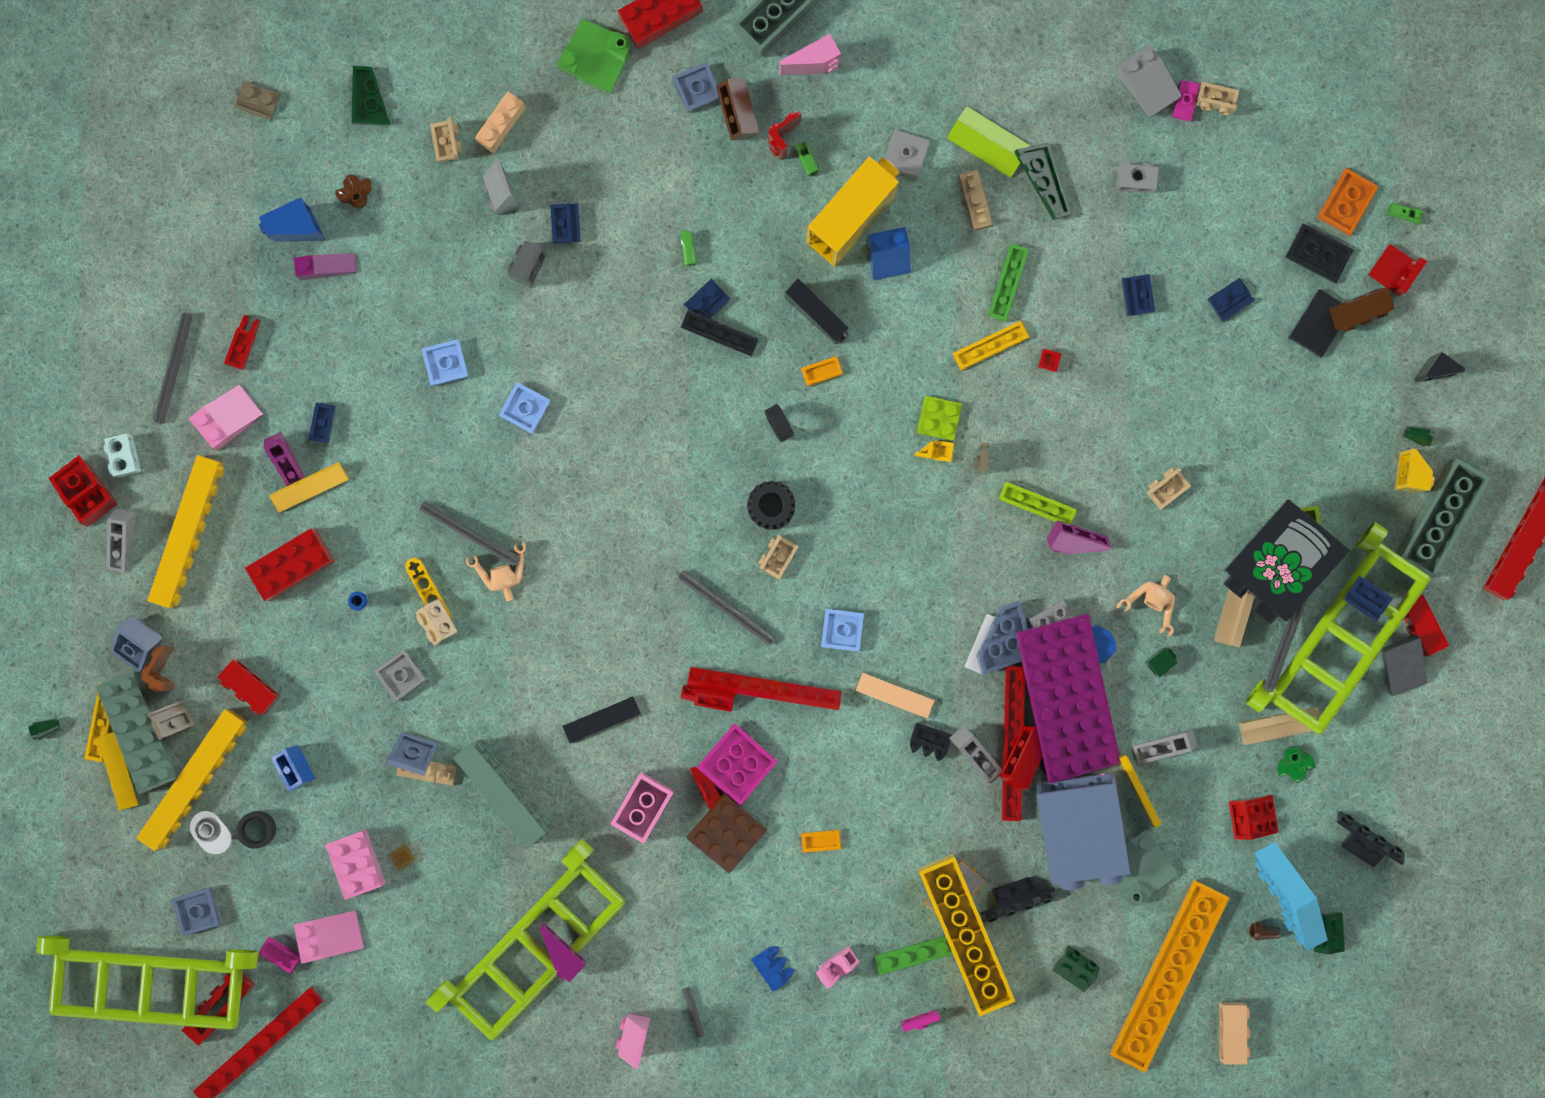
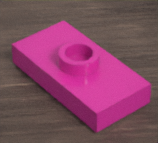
M1185 80L1180 81L1178 90L1182 97L1175 102L1172 118L1191 122L1200 84Z
M270 936L258 953L290 974L293 973L301 960L300 954Z
M935 1009L902 1020L901 1025L904 1032L915 1028L922 1030L927 1028L928 1024L941 1019L938 1011Z

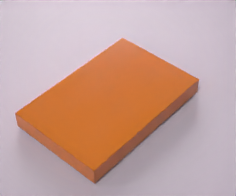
M1345 168L1317 218L1351 236L1379 186Z

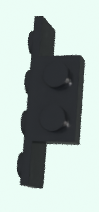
M1341 811L1337 813V823L1350 831V834L1341 843L1343 848L1372 867H1375L1385 855L1401 865L1405 863V854L1400 847L1390 844L1383 836L1372 832L1368 826L1361 825L1355 821L1351 815L1344 814Z
M1029 877L993 888L992 891L998 906L980 912L982 922H994L999 917L1012 916L1017 911L1023 909L1030 910L1035 905L1041 903L1048 904L1056 898L1055 890L1052 888L1035 894Z

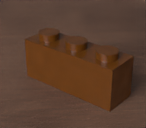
M745 78L726 79L717 85L716 88L731 141L748 140L759 134Z
M1386 287L1375 289L1329 308L1335 329L1348 332L1355 329L1357 324L1365 325L1372 322L1374 317L1382 318L1389 315L1388 312L1395 308L1389 289Z

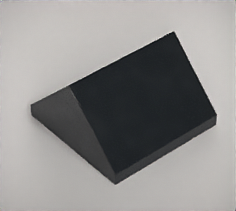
M1441 352L1429 357L1414 380L1416 383L1452 377L1465 372V368Z

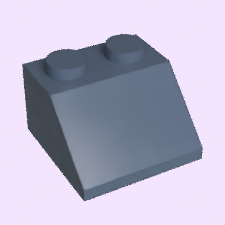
M131 616L116 629L110 651L141 673L143 668L152 659L151 655L155 648L160 647L163 638L156 631L144 625L141 620Z

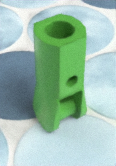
M803 140V143L795 144L794 148L807 175L811 176L819 172L807 142ZM807 150L808 154L802 156L800 152Z
M1392 202L1387 215L1420 225L1422 223L1420 220L1421 216L1425 212ZM1410 212L1414 213L1413 218L1409 217Z
M684 230L681 232L685 266L697 265L693 235L690 231Z

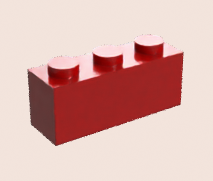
M1421 594L1403 620L1408 625L1406 627L1408 634L1411 637L1418 635L1421 638L1423 656H1430L1449 647V644L1424 594Z
M232 659L217 677L221 680L220 684L224 688L232 689L236 693L235 697L242 702L246 701L250 705L249 708L257 715L259 713L261 715L266 714L281 697L238 659Z
M1022 727L1000 774V778L1014 788L1028 789L1043 757L1036 727Z

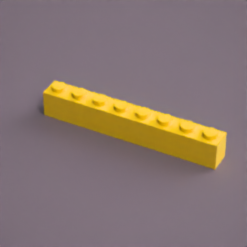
M200 455L196 456L147 600L148 602L167 608H175V605L178 606L180 603L181 595L179 594L181 588L187 583L186 573L193 565L194 559L192 555L194 551H197L200 540H198L199 535L203 533L206 527L204 520L206 514L209 515L211 512L212 504L210 503L212 497L217 494V482L224 474V463Z
M224 709L136 839L154 851L166 848L170 842L169 836L171 833H175L180 828L182 817H186L191 812L193 801H197L202 796L204 785H208L213 780L215 769H219L224 764L226 753H230L234 749L237 737H241L247 730L245 726L248 723L247 720L231 709Z

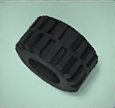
M762 482V484L757 485L751 491L747 501L748 513L752 521L757 526L767 530H776L784 527L790 522L795 512L793 493L781 482ZM774 494L782 500L783 508L777 516L769 517L762 513L760 502L764 496Z

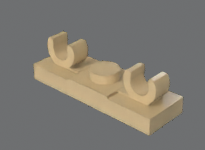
M978 170L960 174L959 178L973 230L992 226Z
M431 762L424 776L401 768H397L396 776L453 786L457 766Z

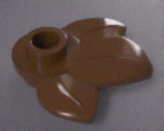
M347 175L343 182L344 188L335 191L336 197L341 203H350L354 208L365 207L368 200L367 195L372 190L371 180L365 178L360 181L355 175Z

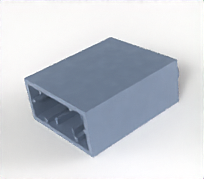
M1115 773L1067 779L1055 783H1037V799L1052 885L1061 884V888L1064 890H1075L1085 885L1084 880L1100 879V883L1103 885H1114L1124 880L1123 875H1131Z

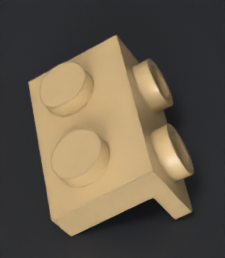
M1202 82L1196 106H1200L1205 111H1219L1222 115L1233 114L1237 109L1236 102L1239 90Z
M450 117L447 118V121L430 124L437 163L460 159L459 153L462 152L460 141H457L456 134H459L457 122L454 123Z
M1171 467L1163 474L1164 478L1158 481L1156 479L1148 485L1150 489L1146 491V494L1159 510H1162L1191 487L1180 473L1181 469L1179 467L1176 469Z
M778 535L777 538L773 536L768 545L771 548L768 554L764 553L758 563L761 564V570L780 580L799 546Z
M439 599L423 606L416 612L418 623L423 626L427 639L434 646L457 632Z

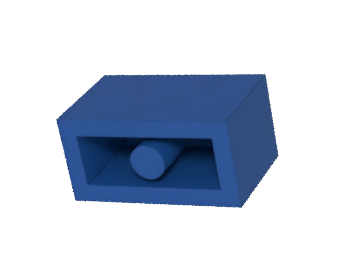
M298 745L286 748L271 757L289 792L302 788L316 779Z

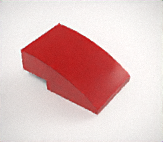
M80 455L48 478L66 507L70 508L79 523L86 527L90 526L118 504L96 473Z

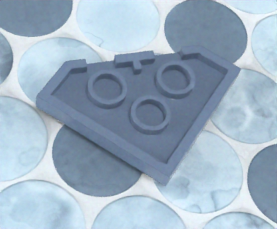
M1020 601L999 607L976 655L983 675L1022 661L1016 632L1028 629Z

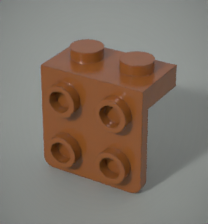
M161 645L156 647L151 655L152 660L150 664H147L142 670L143 676L140 680L148 683V687L153 691L165 692L173 690L176 684L160 675L174 649L172 646Z

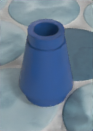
M359 591L353 592L348 598L350 608L356 611L364 609L368 603L366 595ZM359 598L362 599L360 604L358 603Z

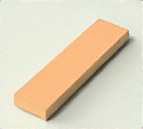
M862 673L856 688L858 692L928 718L934 703L932 699Z

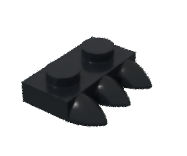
M916 722L910 738V749L914 753L923 745L924 757L929 756L935 749L936 760L940 761L947 754L951 742L949 738L952 734Z

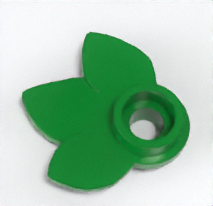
M1291 746L1284 751V758L1278 763L1277 772L1280 777L1289 774L1293 781L1300 783L1306 776V770L1315 768V762L1310 754L1303 753L1296 746Z

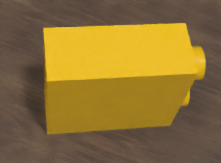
M869 156L807 227L806 243L835 267L894 200L899 181L895 179L899 174L897 168L883 157L876 162Z

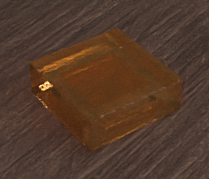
M406 843L389 854V857L399 871L416 860Z

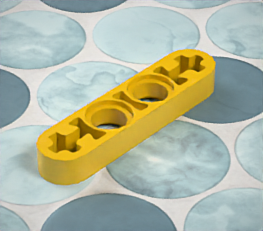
M417 558L409 559L405 564V568L424 604H429L428 598L430 595H436L451 619V613L423 562ZM411 563H419L417 567L419 573L424 571L425 574L415 579L414 576L417 573L415 570H410V567H412ZM422 578H426L429 581V586L426 589H422L419 586V581Z

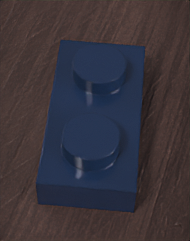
M315 403L308 440L329 444L336 406Z

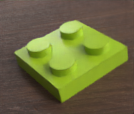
M925 395L916 433L954 441L962 404Z

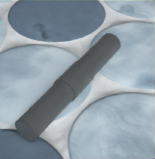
M688 986L683 988L682 991L697 1037H702L705 1033Z

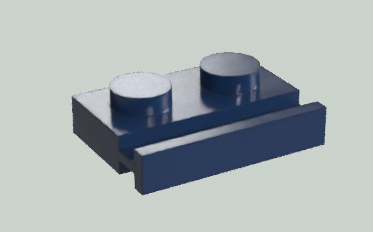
M579 204L550 205L553 244L581 242Z
M1150 274L1122 278L1126 316L1154 313L1155 306Z
M711 278L684 303V306L688 310L710 319L730 300V297Z
M1241 278L1233 281L1207 299L1222 322L1255 301Z
M1358 576L1342 600L1377 622L1393 598L1361 576Z

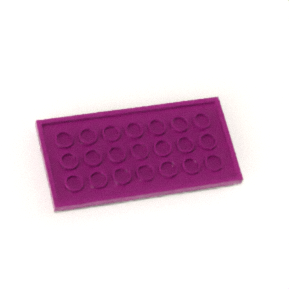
M1085 613L1016 632L1048 782L1055 783L1120 764V755L1089 614Z

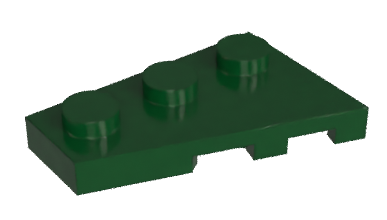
M353 66L352 124L391 126L373 68L369 66Z

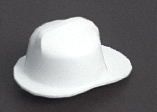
M202 811L192 818L190 832L207 853L221 854L230 847L231 834L218 816L209 811Z

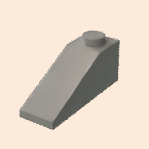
M116 509L107 518V570L126 572L135 531V512Z
M962 726L949 738L988 783L1002 772L999 765L965 726Z
M1188 729L1132 747L1137 763L1143 764L1192 752L1198 747L1193 729Z

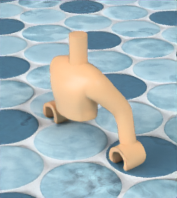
M522 541L523 549H518L515 543L514 550L517 552V556L520 557L518 565L515 566V573L510 568V565L507 564L491 569L490 578L479 564L477 555H474L476 562L471 563L467 557L466 564L469 567L475 568L491 591L503 590L506 601H511L513 596L510 588L521 582L524 565L523 552L526 549V543Z
M1164 575L1160 585L1151 581L1146 582L1130 594L1127 599L1117 603V608L1124 604V612L1130 609L1131 603L1146 592L1144 600L1146 605L1157 611H1162L1166 606L1163 627L1159 631L1160 634L1165 629L1168 631L1167 637L1171 636L1174 632L1170 622L1175 604V595L1166 589L1171 580L1169 576Z

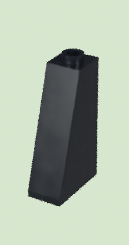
M797 279L787 289L785 300L834 344L838 341L842 343L849 335L846 333L849 328L800 279Z

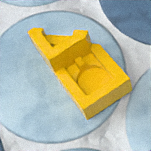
M937 440L931 441L923 449L917 451L915 456L952 463L955 444Z

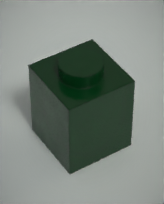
M1161 648L1147 659L1145 664L1156 677H1161L1178 662L1175 660L1176 655L1170 648Z

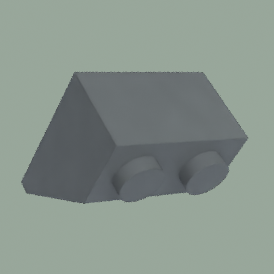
M524 241L523 245L520 244L517 248V258L515 262L512 261L507 272H509L508 276L511 279L531 288L547 256V252L541 245Z

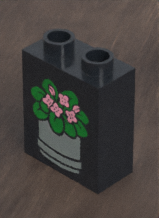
M1287 499L1223 570L1229 575L1223 584L1240 599L1249 592L1260 602L1253 610L1270 624L1278 617L1282 621L1287 622L1348 554L1350 549L1291 500Z

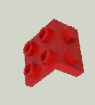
M800 111L796 113L791 112L785 117V121L780 124L777 122L769 128L768 143L771 146L769 150L774 157L778 156L780 160L787 156L788 147L781 137L801 123L802 114Z

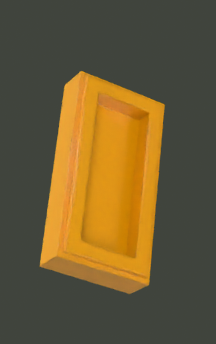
M837 356L801 368L807 387L843 375Z
M839 829L801 833L803 853L841 849Z

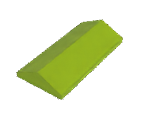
M967 106L947 137L948 140L1010 178L1020 164L1014 151L1030 147L1026 142Z

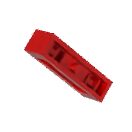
M227 973L223 978L225 982L221 986L217 985L210 992L212 997L208 1001L204 1000L197 1007L199 1011L195 1015H207L226 993L229 994L227 988L230 986V973ZM244 973L242 977L241 1000L255 986V983ZM228 1002L215 1016L227 1017ZM185 1026L181 1031L199 1046L204 1043L216 1028H207L205 1030L203 1027Z

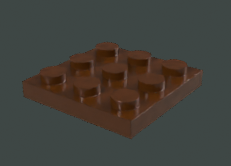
M724 793L686 838L726 872L730 873L764 835L767 829Z

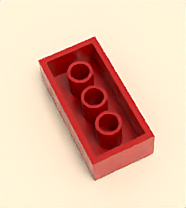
M635 0L617 10L635 46L637 49H640L702 13L703 6L700 0Z
M310 528L245 567V570L264 601H271L333 564L335 560L317 530Z

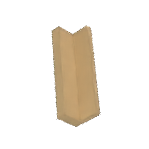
M1228 589L1214 641L1240 648L1254 601L1253 595L1247 592L1240 599Z
M1317 707L1302 709L1315 719L1316 716L1320 715ZM1287 713L1239 722L1244 745L1312 731Z

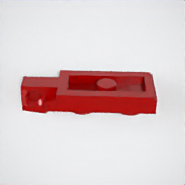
M683 685L680 699L690 700L696 706L731 712L735 694Z

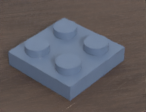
M707 62L672 76L687 113L720 100L716 88L717 83Z
M401 732L387 764L424 776L437 751L438 743Z
M211 887L171 899L182 936L221 925Z

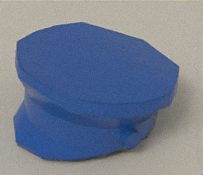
M1094 625L1092 626L1099 663H1106L1116 651V642L1110 631Z

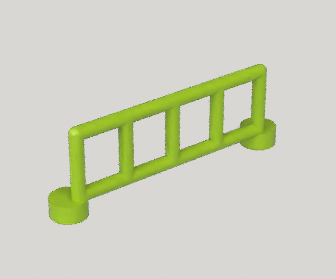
M1374 521L1365 530L1358 540L1356 547L1367 553L1282 673L1273 692L1264 690L1263 687L1266 680L1262 679L1250 693L1245 704L1259 713L1270 701L1316 734H1322L1430 582L1429 575L1382 544L1388 533L1387 529ZM1381 557L1414 579L1415 582L1397 608L1391 604L1388 605L1383 614L1389 617V619L1371 645H1368L1336 623L1335 619L1347 604L1342 599L1346 596L1358 576L1365 578L1378 558ZM1327 631L1363 655L1344 683L1308 659ZM1301 668L1337 692L1318 720L1282 696Z
M583 838L577 842L561 860L568 868L561 878L456 987L446 979L429 996L425 1003L437 1013L449 1001L488 1039H497L557 976V971L554 968L549 953L526 932L527 928L550 907L579 935L570 945L579 953L624 907L625 899L584 861L593 851V848ZM580 873L611 902L588 927L557 898ZM516 940L521 942L548 968L525 993L494 964ZM485 972L516 1001L493 1026L462 997Z
M54 935L38 936L36 953L54 955L49 1013L52 1016L229 1030L236 1029L239 1022L243 969L257 968L259 953L255 950L231 949L226 950L225 961L71 950L69 949L70 937ZM66 961L98 964L93 1007L62 1004ZM110 964L142 967L138 1010L106 1008ZM154 968L186 970L182 1014L150 1011ZM198 971L231 974L227 1017L194 1015Z

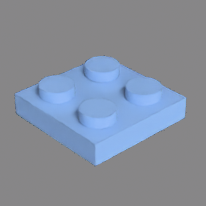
M459 339L421 349L431 386L469 377Z
M517 382L499 416L533 434L551 400Z
M826 609L821 647L859 652L864 613Z

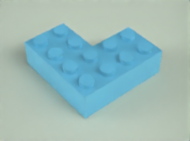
M1274 842L1255 852L1257 860L1255 865L1259 870L1258 875L1263 883L1267 882L1272 896L1278 897V903L1282 908L1281 913L1285 919L1284 924L1289 931L1295 933L1294 938L1299 946L1303 945L1308 951L1327 941L1317 898L1278 845Z

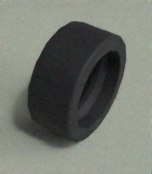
M778 404L764 410L780 442L794 436V432Z
M253 811L244 815L238 822L236 828L237 837L245 847L251 849L261 848L274 839L276 824L268 813ZM255 818L263 820L268 828L267 835L260 841L249 839L245 832L247 823Z

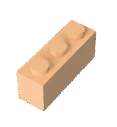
M507 91L476 135V141L494 154L526 109L524 102Z
M1219 1002L1220 1061L1223 1064H1247V1059L1250 1058V1048L1247 1047V1039L1250 1038L1247 1019L1250 1018V1011L1243 1002Z

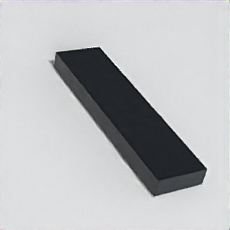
M687 310L681 328L751 357L758 342L756 337L690 310Z
M634 696L562 727L570 744L637 716L641 712Z

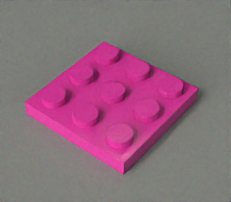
M734 723L696 768L740 806L778 761Z

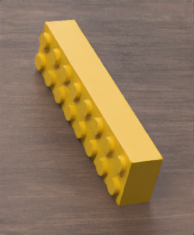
M951 854L918 868L917 870L979 1017L1016 1002L955 856Z

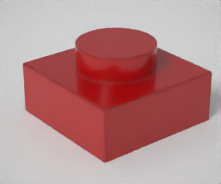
M1043 348L1037 368L1056 373L1062 354Z

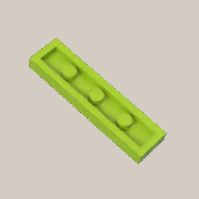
M1006 481L998 498L1000 501L1055 523L1059 520L1072 524L1077 509Z

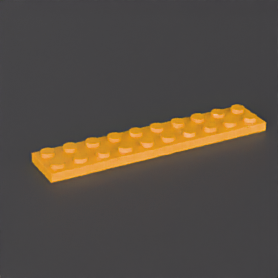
M1192 881L1109 1053L1111 1056L1146 1073L1230 897L1198 881Z

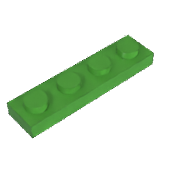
M1010 244L987 317L1002 322L1007 321L1029 249Z
M941 936L874 955L879 975L949 956L953 953L946 936Z

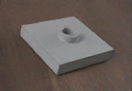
M894 129L885 159L891 162L899 172L918 178L930 140Z
M403 649L373 671L395 703L428 680L406 649Z

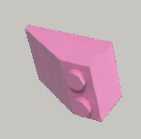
M829 34L779 61L780 75L823 74L827 71L832 73L840 65L841 53Z
M238 385L205 405L191 416L189 420L213 449L220 450L264 414L244 389Z
M356 910L294 925L301 964L364 948Z
M628 1013L626 1018H622L620 1030H623L622 1038L618 1037L616 1049H619V1057L633 1068L638 1069L650 1018Z

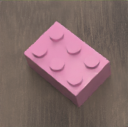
M641 772L612 820L611 825L644 844L674 791Z
M367 829L326 844L345 900L386 884Z

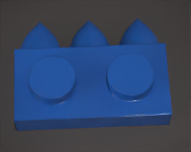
M778 946L768 947L751 959L773 992L786 984L794 973V968L782 970L787 961L786 957L774 959L779 951Z

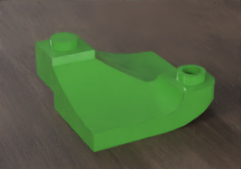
M581 19L575 34L557 64L558 69L576 77V79L611 94L628 58L631 48L630 40L624 34L617 31L612 32L585 19ZM623 41L624 45L618 46L617 43Z

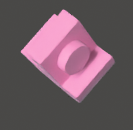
M847 946L823 962L816 974L828 989L841 976L852 971L860 961L851 948Z

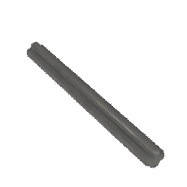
M181 313L153 421L156 423L164 424L192 321V315L188 313Z
M423 502L420 506V511L511 565H518L520 557L431 504Z
M686 571L680 573L678 576L680 581L764 643L769 645L774 640V636Z
M1306 601L1287 621L1263 687L1268 692L1275 690Z

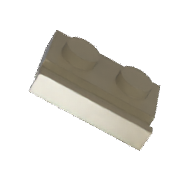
M244 81L234 107L271 121L281 95Z
M990 443L978 445L980 453L973 459V469H976V474H984L988 471L989 452H986V448L989 447Z
M183 700L147 714L152 721V727L159 740L195 725L187 708L183 705Z

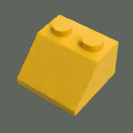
M1416 449L1400 452L1395 490L1421 493L1430 491L1433 487V471Z

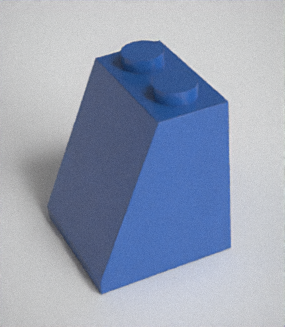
M301 197L259 216L261 221L259 227L262 233L276 242L325 240L310 206Z
M906 227L868 234L866 248L873 280L911 273L910 244Z

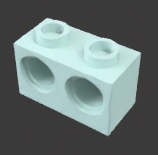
M126 433L104 439V452L110 462L108 463V469L114 477L120 478L141 472L132 435ZM121 442L122 449L117 452L116 445ZM125 461L126 468L121 470L120 464Z

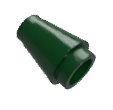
M1407 426L1403 437L1423 447H1430L1434 432L1427 428Z
M55 718L33 722L28 728L33 740H41L59 730L60 725L58 719Z

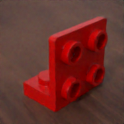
M1389 244L1368 273V276L1385 288L1388 287L1397 296H1401L1408 291L1428 261L1422 257L1413 260Z
M1272 795L1249 800L1229 801L1234 839L1252 840L1278 833Z

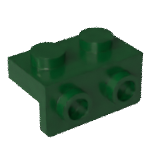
M1343 913L1321 914L1328 940L1314 947V952L1323 954L1345 952Z
M1068 945L1064 955L1053 966L1052 971L1085 992L1097 979L1100 967L1093 960L1088 959L1077 949H1073Z

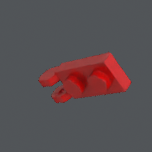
M247 315L242 317L224 361V364L243 371L261 323L259 319H255L250 332L245 331L250 319Z

